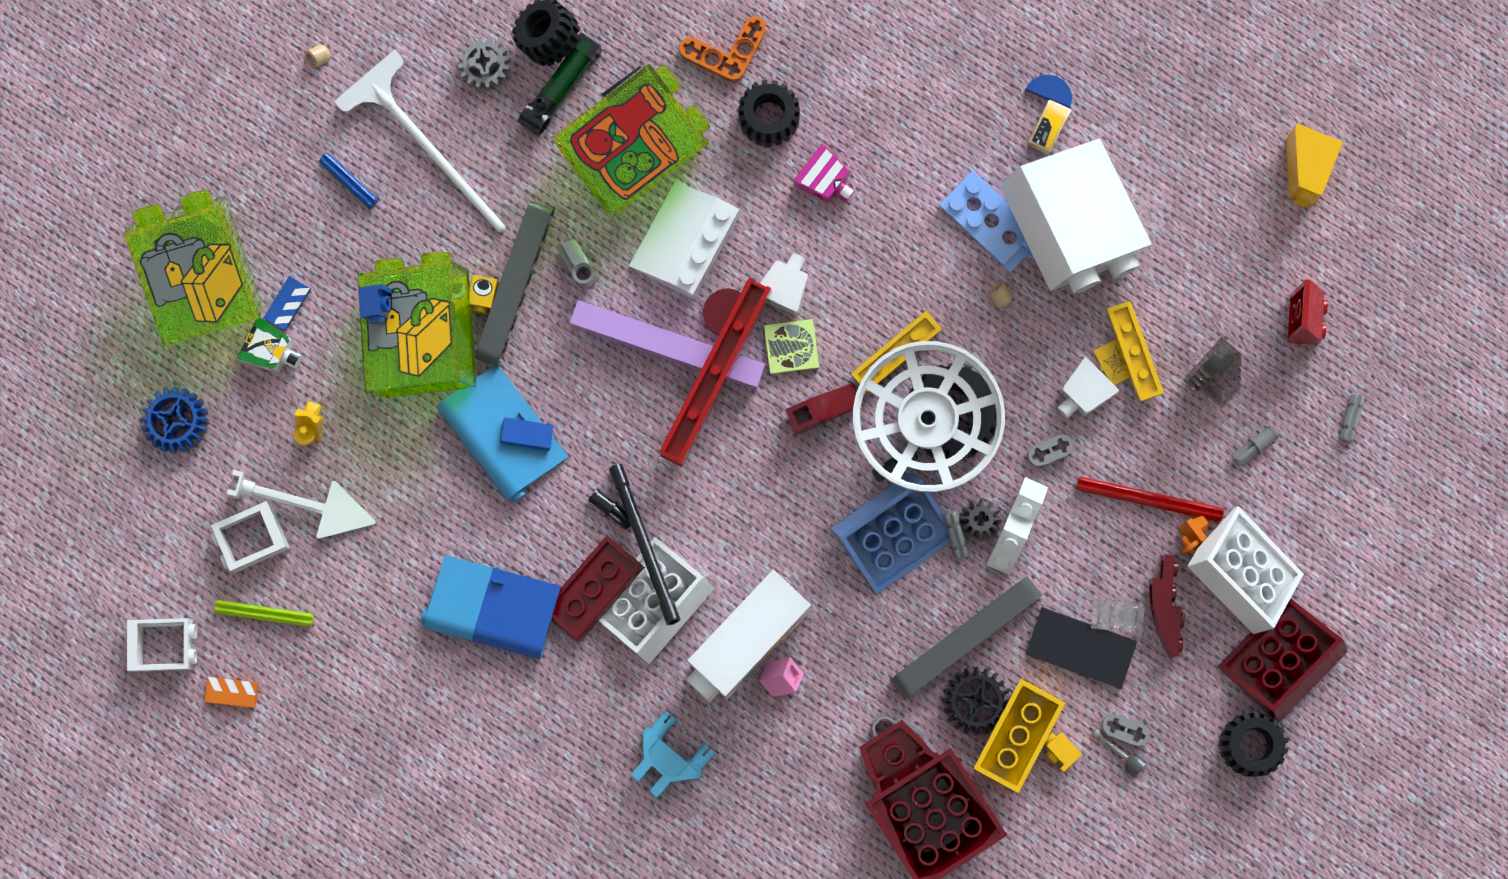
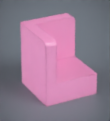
M788 657L767 662L759 681L772 697L796 693L804 673L792 658Z

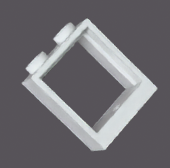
M268 501L211 525L214 531L211 533V538L216 547L220 546L223 553L220 556L221 562L226 570L229 569L233 573L290 549L274 509ZM261 514L274 545L235 561L223 530Z
M189 618L127 620V671L193 670V664L197 663V651L193 649V639L197 638L196 624H193V620ZM184 627V663L143 665V628Z

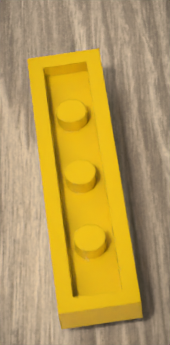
M1131 301L1107 308L1106 312L1139 403L1163 395L1161 383Z
M925 311L851 373L852 378L860 385L870 367L882 356L905 344L930 341L942 331V328ZM905 355L887 363L876 373L872 381L877 384L883 381L906 361Z

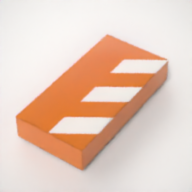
M208 677L204 702L256 708L259 683Z

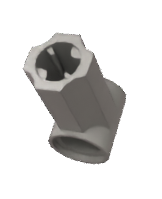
M569 240L563 243L557 250L575 283L582 289L592 288L597 281V276L577 240ZM582 272H590V277L587 280H579V275Z

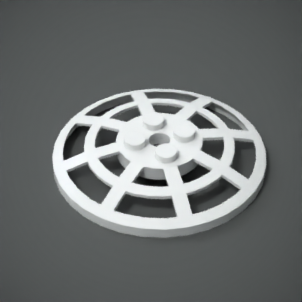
M920 341L905 344L891 350L870 367L856 392L853 406V427L855 438L862 454L868 463L885 479L913 491L940 492L967 483L989 464L1002 440L1005 427V407L996 380L978 358L952 344L938 341ZM939 351L956 356L949 370L936 366L918 367L914 352ZM905 355L908 370L895 376L885 388L872 381L876 373L887 363ZM965 362L971 365L983 377L992 394L977 399L969 384L958 376ZM934 374L945 378L939 389L924 388L920 375ZM907 378H911L914 391L906 396L904 400L891 393L899 383ZM953 383H956L964 391L969 402L959 405L955 404L948 395ZM867 389L879 397L875 411L876 428L862 431L860 409ZM888 402L899 409L898 422L883 426L884 405ZM995 404L996 429L994 439L991 445L977 439L981 426L980 409ZM972 411L973 427L971 434L968 435L958 430L957 426L959 415ZM924 412H931L935 416V422L931 425H926L921 421V415ZM901 432L903 437L909 442L903 454H900L891 445L887 435ZM879 438L886 451L898 461L892 473L886 471L874 459L866 446V440ZM951 438L965 444L957 454L949 459H945L941 446ZM918 447L932 449L936 463H921L911 459ZM971 448L986 454L972 471L959 479L952 480L948 467L964 458ZM907 466L922 471L938 470L943 484L919 485L900 478Z

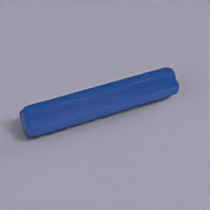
M325 153L319 159V163L368 209H372L377 204V197L329 153Z

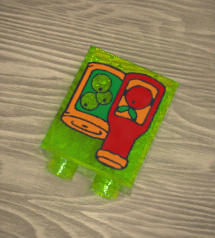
M650 63L642 66L550 137L610 216L619 214L709 144L703 136V133L710 129L708 121L693 104L686 110L683 109L673 95L681 89V86L665 65L660 66L656 70H654Z

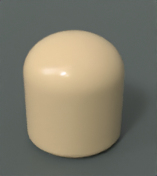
M317 45L306 51L305 58L308 64L316 69L330 60V52L324 45ZM311 56L314 59L315 65L309 63Z
M997 283L993 287L999 288L994 292L990 288L988 295L997 307L1004 308L1011 303L1013 297L1004 283Z

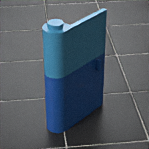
M445 555L429 608H424L421 623L424 624V629L541 660L547 642V632L561 586Z

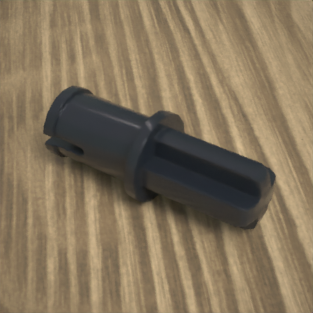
M597 488L588 501L605 513L604 517L607 518L609 516L626 530L630 528L631 525L626 511L617 505L618 501H612Z

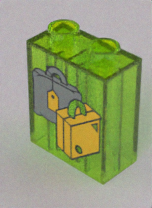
M209 189L199 190L180 197L183 208L166 214L163 213L160 203L139 208L131 212L134 223L129 224L123 232L163 347L258 319L263 311V304L226 197L223 196L212 200Z
M430 252L421 255V265L405 267L404 260L380 259L374 262L375 271L357 274L358 287L383 284L391 288L392 293L387 294L391 308L388 311L389 319H385V323L370 324L368 320L360 317L364 392L381 398L477 387L469 270L451 261L450 253Z

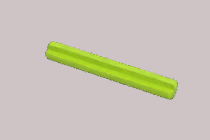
M217 600L214 607V612L217 614L304 627H312L314 615L311 613Z

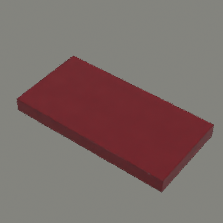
M606 535L560 588L551 620L576 642L580 643L645 567Z

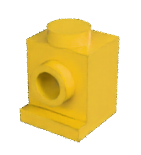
M1052 732L1044 744V747L1048 750L1045 753L1046 756L1055 765L1058 762L1061 764L1058 768L1061 772L1066 771L1082 755L1062 732H1059L1057 735Z

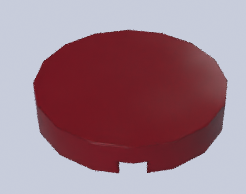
M729 288L717 290L709 296L704 304V322L709 330L719 336L741 293L738 290Z

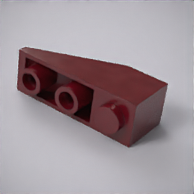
M848 384L787 408L785 414L795 436L853 411L857 392L854 384Z

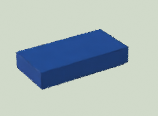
M504 417L500 443L550 451L553 425Z

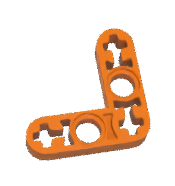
M750 17L745 22L729 55L692 37L682 40L679 46L680 55L686 61L727 81L737 82L744 76L766 33V23L760 17ZM756 23H759V29L761 31H756L754 33L753 40H757L756 43H754L749 38L751 34V27L749 26H754ZM694 44V50L701 53L702 48L705 49L701 55V60H697L698 54L691 52L689 55L686 54L684 47ZM741 44H748L751 47V52L748 55H741L737 51ZM710 54H714L719 58V62L714 66H709L705 62V58ZM723 59L727 60L725 65L732 68L734 65H737L740 73H734L733 76L729 75V69L725 67L720 71Z

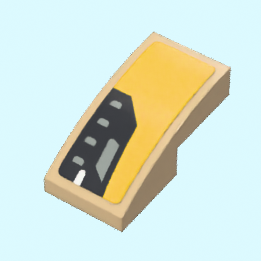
M1049 99L1027 145L1049 155L1071 109Z

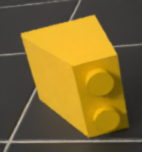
M1297 123L1285 140L1289 198L1294 199L1296 205L1306 208L1308 206L1312 207L1322 196L1343 142Z

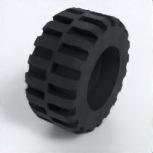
M950 363V366H944V365L942 364V365H938V366H936V367H941V368H945V369L949 370L950 367H951V365H952V363ZM965 365V367L961 368L958 376L969 384L977 399L992 394L983 377L971 370V366ZM923 374L921 377L924 388L939 389L945 378L934 374ZM953 383L950 390L964 393L956 383ZM913 387L909 391V394L914 391ZM995 404L980 409L981 426L977 439L987 444L995 434ZM924 412L921 415V421L926 425L932 424L929 412ZM973 425L964 433L970 435ZM951 438L941 446L945 459H949L957 454L965 444ZM971 448L964 458L968 457L969 459L979 451ZM923 449L926 451V455L933 457L932 449Z

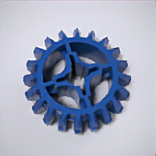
M176 386L173 387L172 392L168 388H164L163 396L155 392V401L147 399V403L151 405L150 408H142V411L147 416L140 418L141 422L147 423L141 427L143 432H149L145 436L146 440H153V447L157 448L160 446L162 452H166L169 449L172 454H176L178 447L181 452H186L185 444L195 448L192 440L195 438L201 442L202 437L197 434L199 431L207 432V429L201 426V424L209 423V419L201 417L208 413L206 408H201L204 404L203 400H196L197 394L194 392L189 394V390L183 388L180 392ZM177 401L170 410H160L164 405ZM185 403H187L192 410V422L188 421L184 417ZM165 417H169V418H171V417H172V418L178 417L179 420H181V421L184 422V423H181V422H178V423H177V422H173V423H171L170 420H168V419L165 418ZM156 418L164 422V437L157 430ZM180 429H189L183 436L172 439Z

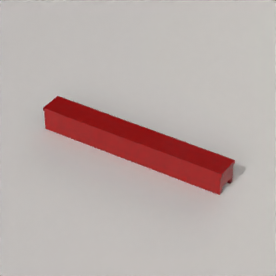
M750 277L748 278L659 451L660 457L680 467L685 463L772 293L770 287L764 286Z

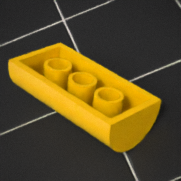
M1020 679L973 770L999 785L1019 793L1065 702Z

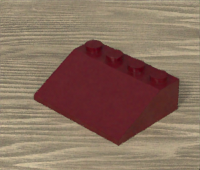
M1290 598L1273 629L1256 634L1251 632L1218 667L1265 713L1280 722L1348 651L1341 637Z

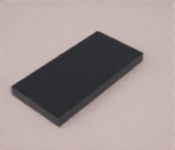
M1042 607L1025 655L1122 689L1137 641Z

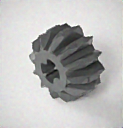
M979 499L977 507L975 502L971 500L969 502L971 510L967 507L962 508V512L968 516L959 517L960 522H967V524L962 526V530L966 531L970 528L971 531L967 535L969 539L972 538L974 533H977L976 539L980 542L982 540V533H984L986 539L989 540L992 538L990 531L993 533H998L999 531L998 527L993 524L1002 523V519L994 518V516L1000 513V510L995 509L991 511L990 509L993 506L991 501L984 507V499ZM979 514H983V518L986 517L987 519L982 526L977 525L978 521H974V518H977Z

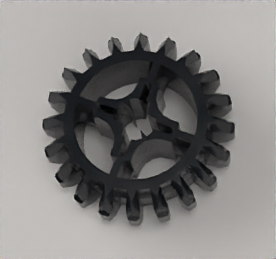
M974 667L973 675L970 674L968 668H965V677L963 678L957 672L955 678L958 682L956 683L951 679L948 681V684L953 689L945 688L943 690V693L950 695V698L942 699V703L950 704V707L943 709V712H952L953 716L947 719L948 722H952L955 719L958 720L954 727L958 730L962 724L965 725L964 734L969 733L970 727L973 728L974 736L979 734V728L981 727L983 733L988 734L987 725L994 729L996 726L994 721L999 720V714L1004 710L1002 708L1003 704H1007L1009 699H1003L1002 695L1008 694L1009 690L1001 691L999 689L1005 682L1001 680L996 684L994 682L998 676L996 673L988 678L989 670L987 668L983 670L982 675H979L978 667ZM978 680L973 693L969 694L958 691L965 682ZM986 684L993 689L997 704L986 699L984 695ZM980 689L979 700L987 705H978V708H975L973 711V702L967 698L971 696L974 698ZM956 699L967 704L968 713L966 719L959 713L956 707ZM980 709L994 711L993 715L986 721L974 722L975 716Z

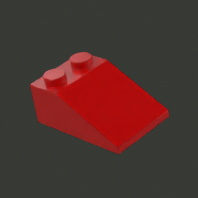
M1305 279L1290 294L1287 343L1318 345L1322 339H1325L1326 324H1323V315L1327 313L1328 301L1324 300L1325 292L1311 280Z

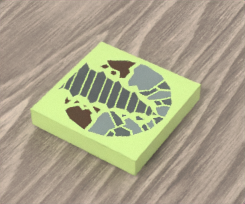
M813 319L764 325L770 375L819 369Z

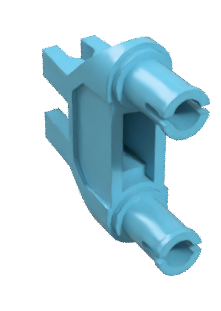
M666 710L651 728L646 727L643 730L644 760L631 774L640 782L652 766L663 776L650 790L657 798L671 782L700 778L703 773L701 770L716 754L710 749L703 757V754L709 748L703 743L690 760L687 759L685 761L666 745L662 737L677 722L671 716L664 724L670 716Z

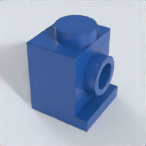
M383 284L358 287L360 317L368 320L370 324L385 323V319H389L388 311L391 308L390 300L387 294H392L391 288Z

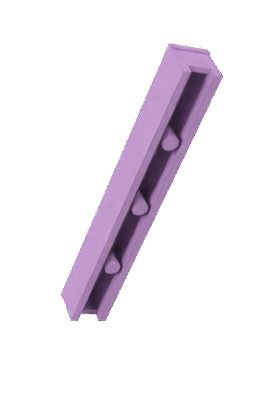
M580 300L577 301L570 320L572 328L701 371L713 346ZM739 355L727 381L756 390L765 364Z

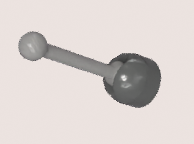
M1100 729L1093 730L1092 736L1095 739H1100L1126 760V770L1135 778L1147 761L1138 755H1126L1104 737Z

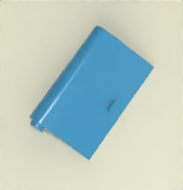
M495 365L446 397L436 407L508 502L513 500L516 503L526 496L525 490L531 483L568 458V455L553 436L550 451L500 443L504 417L538 423L542 422L499 366Z

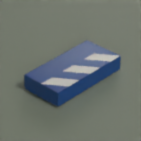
M289 276L265 314L264 319L286 331L311 291V288Z

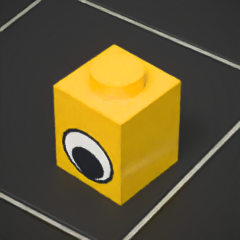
M473 275L467 300L469 308H473L472 312L487 315V311L491 310L500 285L497 279Z

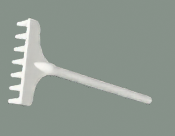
M395 49L334 101L343 112H350L364 102H374L384 106L499 233L505 231L506 227L397 106L396 101L392 98L390 89L391 79L404 64L402 57Z

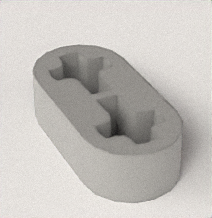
M1061 434L1035 444L1028 451V461L1034 467H1043L1065 458L1073 450V441L1067 435ZM1057 440H1061L1062 443H1068L1064 453L1061 449L1053 452L1051 448L1058 445ZM1035 449H1038L1039 452L1048 450L1049 454L1042 458L1043 462L1033 459L1032 456L1035 454Z
M1111 714L1102 721V730L1106 735L1132 746L1144 745L1149 739L1147 727L1131 719ZM1115 718L1117 719V724L1124 727V730L1116 729L1112 733L1107 722H1111ZM1140 728L1144 738L1138 739L1135 742L1133 741L1134 736L1128 734L1127 730L1136 731Z

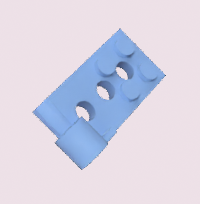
M974 171L939 204V207L1009 273L1026 256L1035 261L1008 203ZM977 199L981 204L980 209L977 211L969 210L967 201ZM989 215H993L998 219V225L994 228L987 227L984 219ZM1006 232H1012L1016 236V242L1008 245L1004 243L1002 235Z

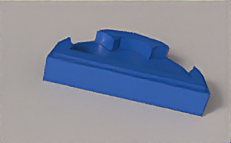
M1049 74L1038 76L1031 80L1025 88V91L1048 101L1051 99L1069 109L1071 107V89L1058 76Z

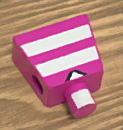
M823 144L819 146L794 178L793 183L795 187L827 203L830 202L835 194L847 202L855 192L854 189L844 183L849 177V170Z

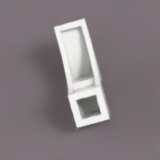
M1025 477L987 562V566L1010 575L1026 543L1048 487Z

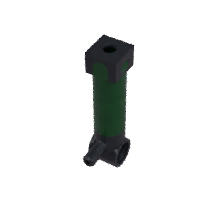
M582 32L579 34V40L575 41L576 47L574 50L571 49L570 55L567 58L565 57L534 101L523 109L518 118V123L537 136L544 132L553 114L590 64L593 65L602 53L601 45Z

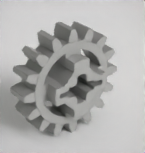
M478 37V43L476 44L470 40L469 49L462 47L465 55H458V60L462 62L457 65L459 71H464L461 73L462 79H468L467 83L470 87L476 83L477 90H481L482 85H485L489 91L491 84L498 88L499 79L507 80L504 72L511 71L510 67L506 65L511 63L510 57L506 56L508 53L507 49H500L501 43L499 41L493 44L491 37H488L486 42H483L482 38ZM487 50H491L496 54H490ZM483 55L485 57V60H487L485 72L483 67L481 66ZM495 69H498V71H497L494 75L491 76V74L494 72V70H495ZM477 72L482 78L476 77L472 73Z

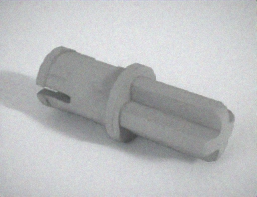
M1267 426L1266 429L1254 438L1250 437L1245 445L1232 454L1233 460L1239 466L1243 465L1257 453H1263V449L1279 438L1278 433L1272 426Z

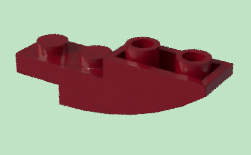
M1164 554L1161 556L1160 579L1153 578L1149 581L1150 608L1153 623L1164 650L1169 658H1176L1178 653H1182L1183 638H1179L1180 628L1184 627L1185 613L1181 612V606L1171 605L1176 600L1177 589L1173 587V577H1177L1178 562H1174L1175 555Z

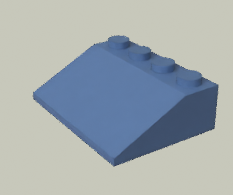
M913 471L902 478V480L910 483L925 485L923 480ZM893 484L831 527L842 547L876 594L951 543L944 514L931 493L905 489L896 484Z

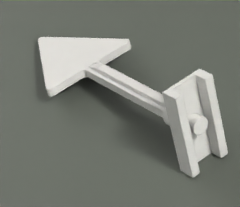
M233 470L232 475L237 480H233L231 486L233 490L228 489L226 493L229 498L239 500L241 495L249 497L254 495L321 513L322 518L317 532L318 539L375 524V520L336 481L331 483L326 503H320L257 486L255 482L245 480L246 476L243 472Z

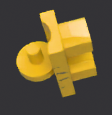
M308 401L304 410H296L294 414L296 428L294 429L293 437L297 444L307 446L314 440L321 441L323 436L322 423L324 421L323 416L320 415L322 412L321 405Z

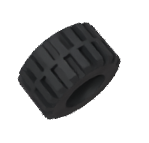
M534 0L532 5L529 3L524 11L521 10L519 18L514 22L516 26L513 28L512 33L514 34L513 41L516 43V46L533 62L541 66L546 64L551 66L554 62L560 63L563 57L567 58L570 55L571 49L574 50L576 47L575 41L579 40L577 33L580 31V27L577 25V19L556 0Z
M762 80V85L758 86L756 82L752 84L751 90L746 89L744 97L741 96L738 112L741 130L744 134H747V138L750 141L754 139L756 144L760 146L761 143H766V147H771V143H776V146L782 144V140L787 142L790 139V135L795 134L797 125H799L800 107L798 98L794 97V91L792 89L787 90V85L784 83L781 86L778 85L776 80H772V84H767V80ZM772 102L783 109L784 116L777 123L764 124L755 117L756 108L763 103Z
M1258 712L1234 717L1232 721L1225 725L1226 729L1220 735L1222 736V741H1219V747H1222L1220 754L1226 760L1224 763L1228 767L1233 768L1232 771L1235 773H1240L1246 777L1269 775L1270 772H1275L1278 769V765L1283 764L1285 760L1283 756L1288 752V748H1285L1288 738H1284V728L1277 725L1279 722L1276 719H1271L1269 715L1259 714ZM1248 730H1258L1266 739V752L1258 760L1248 759L1241 750V737Z

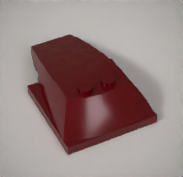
M903 720L859 747L867 772L875 788V797L867 801L865 805L912 879H942L1008 836L951 748L941 755L937 752L934 753L923 739Z

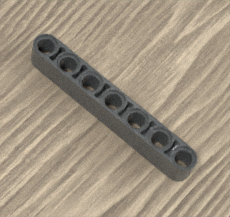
M534 201L529 202L478 343L475 359L500 366V357L506 351L510 339L508 338L510 330L513 331L518 315H516V312L523 303L526 294L524 290L526 284L529 285L534 272L532 267L534 261L537 262L542 249L540 245L542 239L546 238L550 226L548 222L550 216L553 217L554 208Z
M1026 576L891 678L890 681L906 700L1043 595L1030 578Z

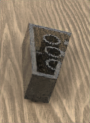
M1221 337L1185 376L1188 379V385L1197 392L1201 390L1223 408L1241 388V377L1239 376L1241 373L1239 368L1241 365V353Z

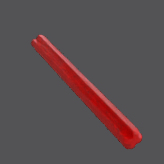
M1079 477L1076 485L1078 491L1195 517L1203 516L1205 519L1221 521L1224 515V509L1221 507L1090 478Z

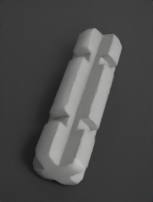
M1352 394L1348 402L1350 406L1346 409L1342 425L1344 429H1341L1340 440L1345 442H1352L1356 433L1354 430L1357 429L1361 414L1360 407L1363 406L1364 396L1359 394Z
M955 510L946 512L944 519L946 525H948L947 530L952 547H954L955 557L957 559L966 558L969 551L965 544L966 540L961 523H958V513Z

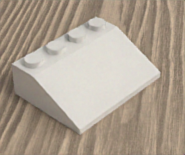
M674 182L629 267L694 300L738 220L740 210L717 197Z
M1239 506L1235 507L1199 546L1187 566L1253 634L1273 629L1276 626L1303 576V573Z
M655 537L651 541V545L681 620L674 625H666L659 606L658 597L641 553L636 560L645 568L599 620L600 623L648 664L652 662L715 589L704 576Z

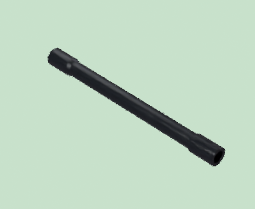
M623 464L613 465L609 468V472L620 495L654 586L666 625H674L681 619L674 600L670 596L631 492Z

